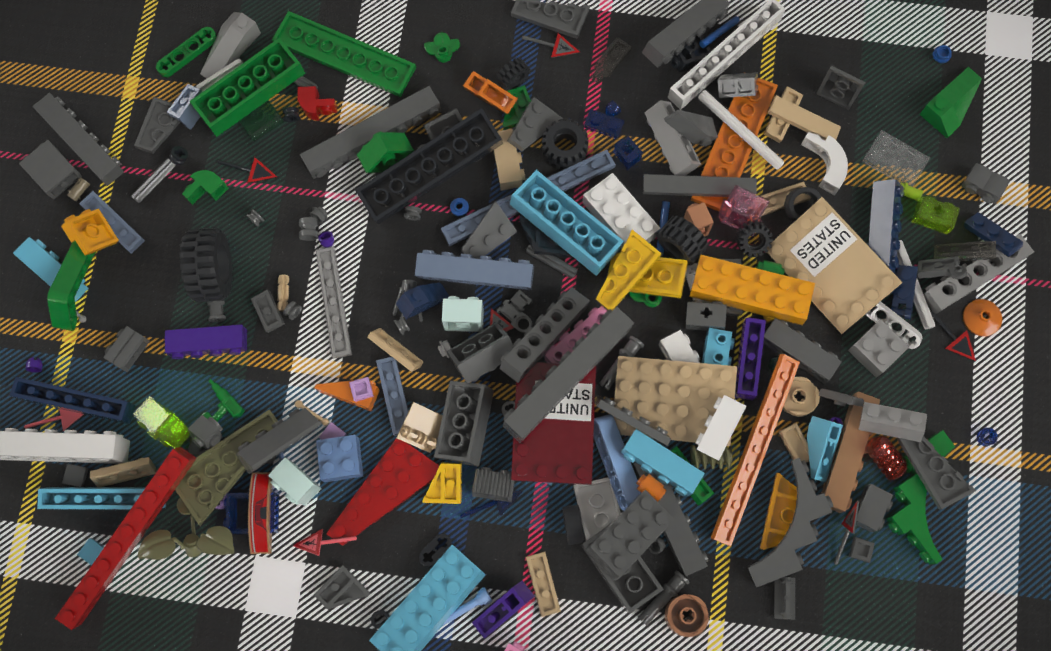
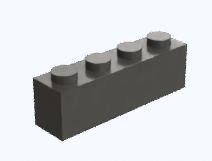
M775 318L764 333L763 344L778 354H785L799 361V368L823 384H826L842 361L834 353L823 350L819 343L805 338L802 332L794 331L788 327V323L784 320Z

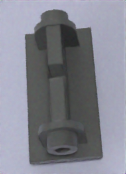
M782 577L774 581V619L795 620V578Z

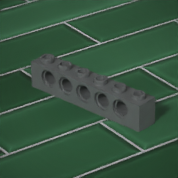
M573 287L567 292L563 291L558 298V302L556 304L553 302L549 306L545 316L541 314L535 322L536 325L534 327L530 326L524 333L525 337L522 340L520 338L517 339L512 346L513 349L510 352L507 350L500 359L502 361L500 370L519 383L585 312L590 300Z

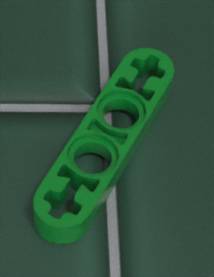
M211 27L202 28L160 59L156 64L159 74L162 77L172 76L212 46L217 37L215 31ZM191 44H198L197 49L190 50ZM178 54H183L184 58L182 60H175Z

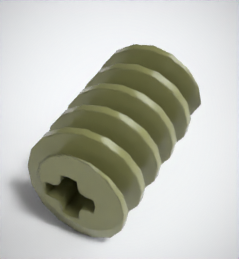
M691 445L690 463L691 465L694 464L697 469L700 464H702L704 470H706L708 464H710L712 470H714L716 464H718L720 469L723 468V464H726L727 468L730 469L732 464V446H729V448L725 447L718 461L696 450L695 446Z

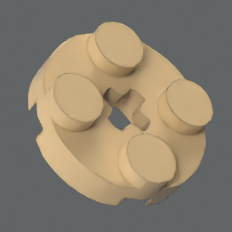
M794 377L783 410L798 417L810 414L819 404L818 388L805 377ZM797 392L804 396V399H801L800 402L794 397Z

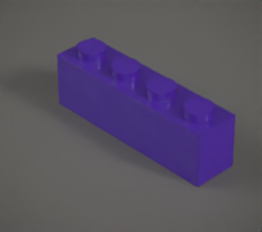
M746 317L742 323L735 398L753 401L757 396L766 320Z
M243 325L165 330V353L172 357V359H183L184 356L201 358L207 354L217 357L222 356V353L240 355L241 352H247V329Z

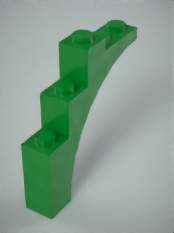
M943 430L927 439L941 456H946L956 447ZM904 455L899 460L902 462V468L907 473H910L911 476L893 488L895 497L899 502L904 503V506L886 519L893 533L898 535L906 533L908 541L920 551L921 559L929 565H934L943 559L934 546L928 530L925 514L927 489L907 455Z

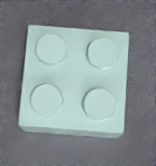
M449 296L448 299H443L442 323L445 331L480 332L483 330L484 308L482 300H479L477 297L459 299L456 296Z
M286 457L268 475L272 479L270 483L278 490L286 492L285 497L297 506L299 504L306 506L322 489L294 462Z

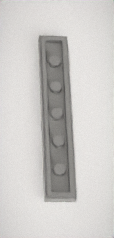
M335 247L317 249L316 256L332 358L350 356L352 351Z

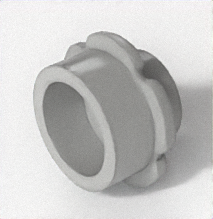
M448 340L440 341L438 349L442 357L447 356L449 358L450 356L447 351L452 349Z

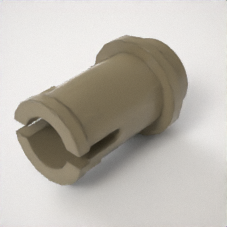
M80 177L71 190H68L67 196L76 202L78 199L81 200L80 196L90 184Z

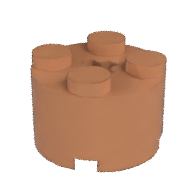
M690 594L679 595L668 603L665 609V621L673 633L683 637H693L701 634L707 627L709 622L708 609L706 604L697 596ZM689 611L691 619L683 620L684 615L682 613Z

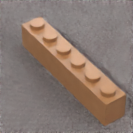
M856 392L852 395L862 398L864 402L878 405L880 403V399L861 392ZM849 405L827 481L824 482L821 492L825 496L829 495L834 506L831 510L839 513L845 512L851 506V492L855 491L858 480L856 476L863 468L864 461H862V457L869 449V435L873 434L859 430L863 408L861 406Z

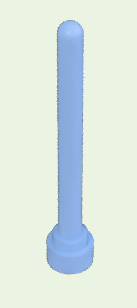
M485 587L482 588L475 595L474 599L458 607L443 626L478 605L482 606L485 604L486 606L493 602Z

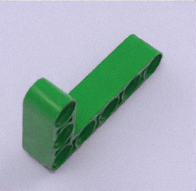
M76 241L72 242L47 297L52 327L68 331H74L76 328L77 311L75 295L96 253L93 252L85 256Z

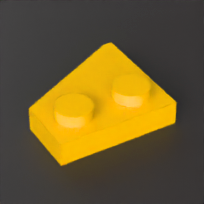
M442 462L423 498V503L461 504L462 463Z

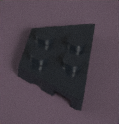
M520 215L519 222L534 254L572 258L561 246L527 218Z

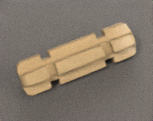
M279 275L278 284L280 285L278 286L277 301L279 302L277 303V308L281 312H284L288 305V275Z

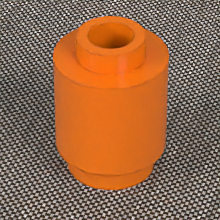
M643 474L636 482L639 485L637 487L639 492L642 493L646 490L657 502L667 491L663 488L664 485L651 474L647 476Z

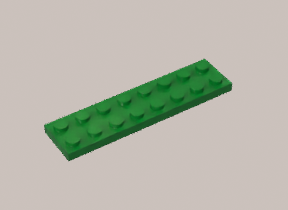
M290 11L287 12L272 39V42L280 38L288 49L294 53L399 97L402 96L416 69V64Z

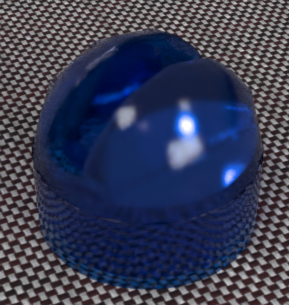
M610 101L606 106L605 112L609 117H615L621 112V109L614 101Z

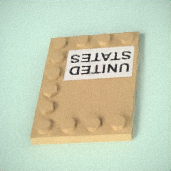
M823 197L771 243V248H766L768 250L767 253L775 262L782 264V268H785V273L789 277L815 283L811 301L841 334L903 283Z

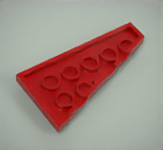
M396 438L326 534L333 539L358 536L363 530L399 506L419 489L429 484L434 479L439 465L410 444ZM349 541L339 542V544H341L342 546H344V545L347 544Z

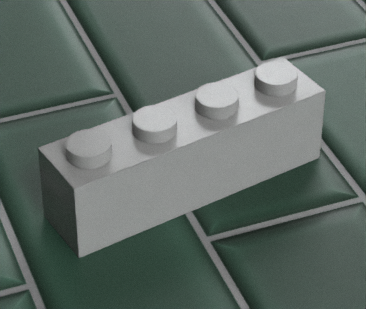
M660 100L644 112L647 117V123L652 127L654 137L662 148V154L667 159L671 172L674 175L686 176L699 167L701 163L691 142L664 120L665 117L675 112L671 102Z

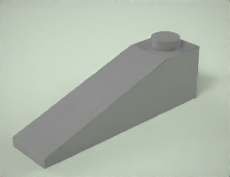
M233 12L222 24L200 74L207 79L237 60L261 34L256 22L243 13Z

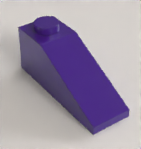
M522 580L475 619L472 624L485 639L535 596Z

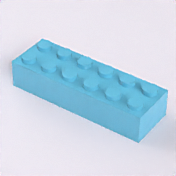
M537 170L511 196L510 205L596 276L620 251L624 241Z
M451 545L369 641L380 651H421L486 574L456 547Z

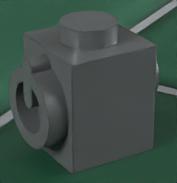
M201 415L188 428L193 438L192 441L199 448L203 446L206 450H209L218 444L222 438L221 431L223 428L212 417L207 419Z

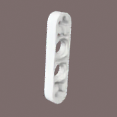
M881 301L876 305L877 307H875L873 312L869 311L865 314L877 323L880 318L877 317L876 312L878 310L884 311L887 316L881 320L891 330H893L892 323L897 322L901 324V331H893L910 349H915L920 345L922 341L921 333ZM907 329L908 332L903 337L902 334ZM915 336L916 340L910 342L909 338Z

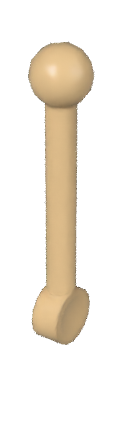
M297 400L295 402V406L297 408H306L313 416H315L318 420L321 421L322 425L326 426L329 424V420L327 418H322L321 416H319L318 414L304 406L302 401Z

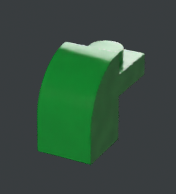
M201 170L190 176L194 182L185 188L182 195L192 205L205 192L217 201L229 187L215 173Z

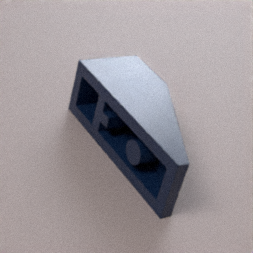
M440 282L420 285L404 292L396 302V305L405 319H408L442 303L443 299H448L449 295Z

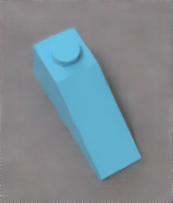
M814 416L811 418L807 432L811 478L826 482L843 425Z

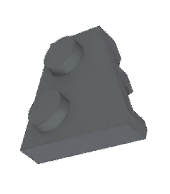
M342 565L314 596L329 610L366 597L371 593Z

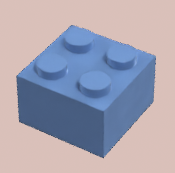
M349 435L316 440L321 481L331 482L363 477L359 437Z

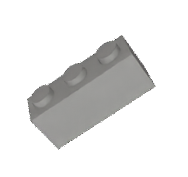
M864 402L859 430L921 442L925 433L927 414Z

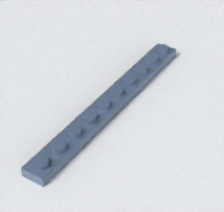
M606 149L547 177V179L565 192L615 168V163ZM512 195L497 201L508 218L519 213L510 205ZM491 205L442 227L441 231L449 246L470 237L481 222V219L491 208Z

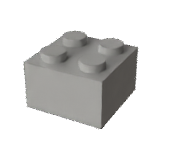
M880 319L848 351L877 378L909 346Z

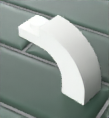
M808 132L801 145L818 154L824 160L826 174L819 187L835 196L847 175L848 162L846 154L841 145L830 135H828L826 140H823L818 134Z

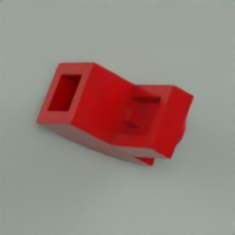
M316 86L298 87V102L303 113L308 118L319 121V114L331 115L332 113H337V104L334 98L319 99V92Z

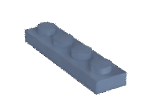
M94 191L79 203L85 210L90 209L93 211L99 208L119 239L118 242L131 254L145 241Z
M393 357L376 360L392 432L396 436L408 414V407L397 360Z

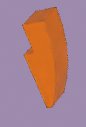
M474 71L463 85L465 90L506 114L510 112L518 98Z

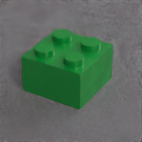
M380 131L375 133L367 144L363 145L357 156L366 173H382L413 153L414 150L405 133Z

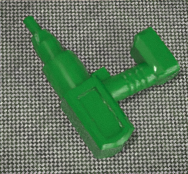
M210 379L209 383L221 402L217 405L219 409L213 416L209 412H204L202 415L207 419L212 417L217 422L227 411L234 418L241 417L245 409L225 388H221L219 384L214 383Z

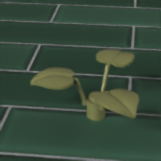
M179 498L177 501L178 511L183 515H190V511L182 499ZM191 514L192 534L187 535L183 543L176 537L171 538L168 530H157L144 538L138 550V558L165 559L175 551V542L180 546L181 550L185 549L189 557H197L201 552L211 555L234 554L233 537L228 528L214 526L209 528L206 534L202 533L199 538L196 535L195 519Z

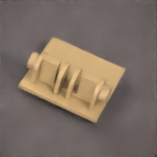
M413 402L396 438L431 453L433 449H436L443 415Z

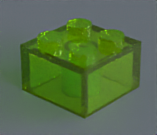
M151 396L133 413L139 419L137 424L145 430L148 428L147 433L155 440L160 438L159 441L167 448L170 445L174 448L180 447L190 436L189 427L172 411Z

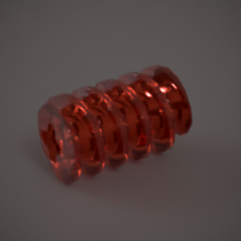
M877 436L866 444L865 451L873 458V461L888 480H895L905 473L907 462L888 437Z

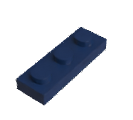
M979 212L964 222V228L1007 257H1010L1023 247L1022 240Z

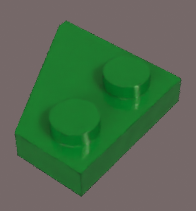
M525 85L508 90L518 100L508 114L505 113L503 130L517 125L531 101Z

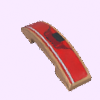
M271 472L252 473L248 505L250 554H272L270 505L273 485L270 483L272 479L268 476Z

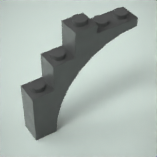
M800 458L790 461L797 487L796 509L792 523L784 538L773 551L763 559L748 566L756 587L803 570L801 565L804 564L800 552L796 553L795 550L818 541L816 536L819 535L815 524H810L809 521L832 513L831 508L834 506L829 495L825 496L824 493L815 494V491H818L813 479L809 480L807 472H809L805 460L801 461Z

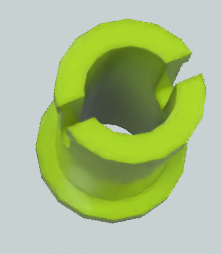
M907 182L900 183L904 188V196L917 202L921 199L923 190L909 186Z

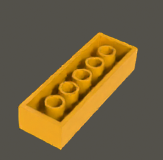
M700 255L689 297L709 302L719 301L728 307L803 325L808 317L815 283Z

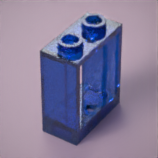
M271 492L270 533H279L280 493ZM227 493V498L224 499L226 518L223 520V526L228 528L231 534H249L248 529H236L237 499H249V493Z

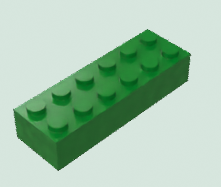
M278 38L189 102L217 137L303 76L305 72L300 62L283 41Z

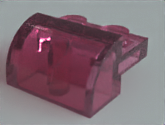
M735 185L727 200L724 199L722 202L719 220L721 223L737 230L739 227L743 229L744 226L742 224L744 223L749 225L748 221L750 220L753 223L755 220L762 222L760 218L769 201Z

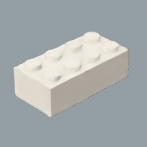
M613 173L583 195V204L593 216L624 241L621 249L632 229L648 243L657 237V233L661 228Z

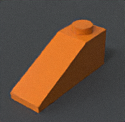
M370 380L374 397L355 402L349 384L351 381L316 384L314 387L322 394L368 411H372L380 391L376 383Z

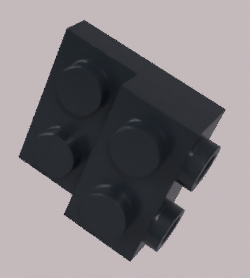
M696 36L691 45H685L680 54H674L671 59L672 67L682 72L693 68L696 63L705 58L711 50L708 45L705 48L700 47L699 43L704 38Z

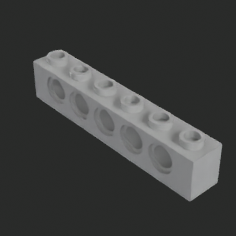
M1021 234L1016 237L1023 241V247L1010 257H1007L992 246L987 250L988 254L985 256L979 254L971 260L972 264L967 266L965 263L962 265L967 269V275L961 278L964 285H961L958 279L944 276L940 279L942 282L938 285L934 282L926 287L925 290L927 292L924 293V297L928 306L935 314L939 313L1034 253L1033 249ZM989 260H991L995 266H992L989 263ZM974 270L979 272V276L974 273ZM942 289H946L949 295H946Z

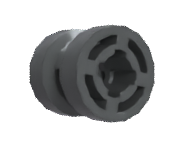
M304 217L299 219V227L301 228L299 232L300 240L314 241L318 239V232L316 231L318 220L316 218Z

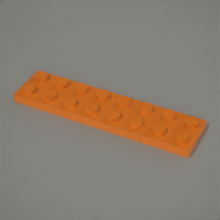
M758 78L756 82L758 85L756 96L733 97L728 109L731 114L756 136H758L778 87L777 84ZM723 122L720 128L718 138L715 140L701 176L740 178L752 147L725 122ZM692 196L691 201L699 204L705 203L706 207L726 214L732 197Z

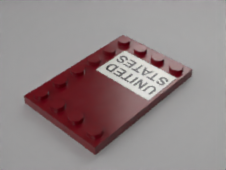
M537 362L519 383L516 382L515 410L518 407V401L526 393L530 395L532 387L540 379L542 381L546 379V373L554 365L558 367L560 364ZM596 366L521 443L513 437L511 481L592 485Z

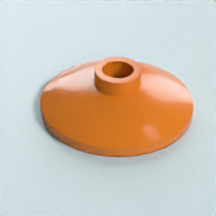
M977 299L965 307L963 321L967 329L973 334L990 336L1000 329L1002 314L993 302ZM983 313L988 316V319L983 317Z

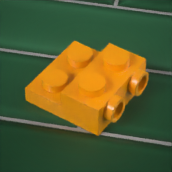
M99 208L93 211L87 209L80 213L79 216L71 215L64 219L65 223L61 226L71 243L76 241L85 256L114 245L119 241Z

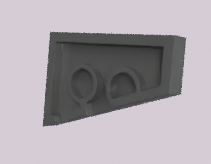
M533 97L507 142L522 152L540 138L544 131L546 132L548 125L552 127V122L556 121L558 123L559 119L563 118Z

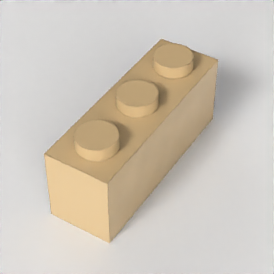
M513 129L497 131L503 140V144L494 150L501 190L519 188L522 185V180H525L524 169H520L519 163H522L521 152H517L516 147L507 142Z

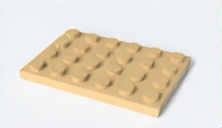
M618 356L614 402L621 409L625 407L634 412L633 416L637 418L641 416L651 422L650 425L654 428L660 426L667 430V435L671 440L696 443L700 433L705 434L708 428L704 425L709 415L714 416L717 410L713 407L718 397L723 398L726 395L735 399L737 366ZM613 416L620 435L631 436L636 428ZM731 438L727 446H731Z

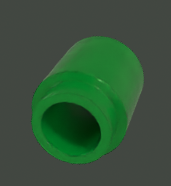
M765 260L763 262L758 261L756 266L757 269L784 275L785 268H782V264Z

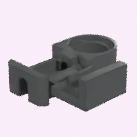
M518 290L510 301L505 300L502 307L497 309V313H502L506 316L518 332L524 334L527 330H522L518 326L519 322L523 319L529 321V327H533L531 319L522 312L525 310L523 309L527 303L532 304L533 301L521 290Z

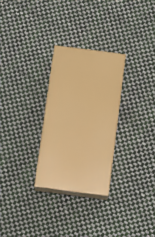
M795 423L780 430L778 433L793 460L800 458L801 461L809 462L808 443L798 424Z

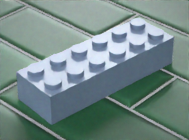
M423 250L422 253H417L415 276L419 279L532 290L534 266L528 260H518V263H514L509 258H499V261H495L489 256H480V259H475L470 254H461V257H455L450 252H442V255H436L434 251Z

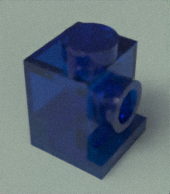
M629 136L624 140L620 139L614 145L613 153L625 165L627 170L642 159L643 152Z

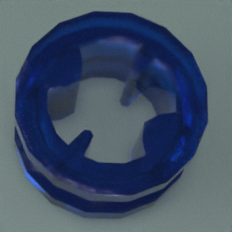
M984 428L977 433L976 437L980 445L990 446L997 442L998 434L992 428ZM989 433V440H984L985 434Z

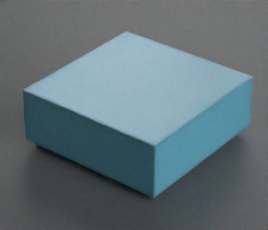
M89 538L77 555L92 565L104 546L93 538Z

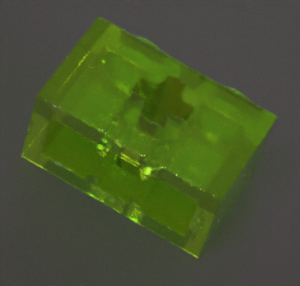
M923 196L917 202L911 222L948 234L955 227L960 208L955 207L952 203L937 201L931 196Z

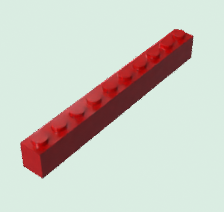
M182 447L171 450L55 618L70 630L75 629L84 622L197 459L195 456Z

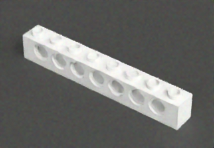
M776 0L766 2L670 88L668 99L680 110L781 21L785 8Z

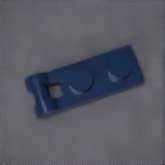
M899 265L896 276L903 283L894 291L891 310L900 317L911 320L918 267ZM899 304L906 305V310L898 309Z

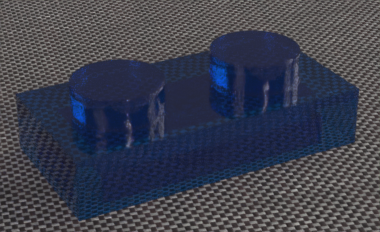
M590 109L584 123V128L618 139L624 125V120Z

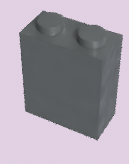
M49 140L41 143L36 150L25 156L19 163L53 200L82 177Z

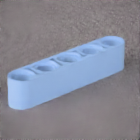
M609 414L594 418L593 437L618 505L624 511L641 492L637 490L639 485L636 482L638 480L631 462L623 457L624 454L621 453L624 443L613 416Z

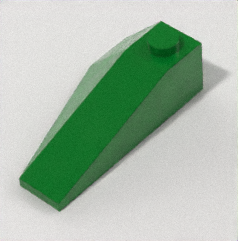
M967 67L939 92L919 115L943 136L948 138L961 125L982 78L971 68Z

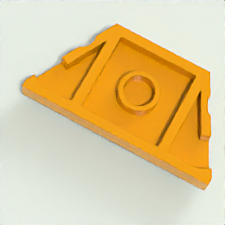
M776 473L760 545V549L763 550L776 547L780 543L792 523L796 509L797 487L780 473Z

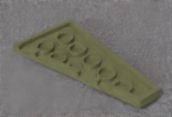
M270 409L198 456L175 489L199 526L203 524L246 471L236 456L237 452H239L238 447L247 441L251 444L257 440L255 438L256 435L264 430L269 432L273 429L272 425L278 421Z

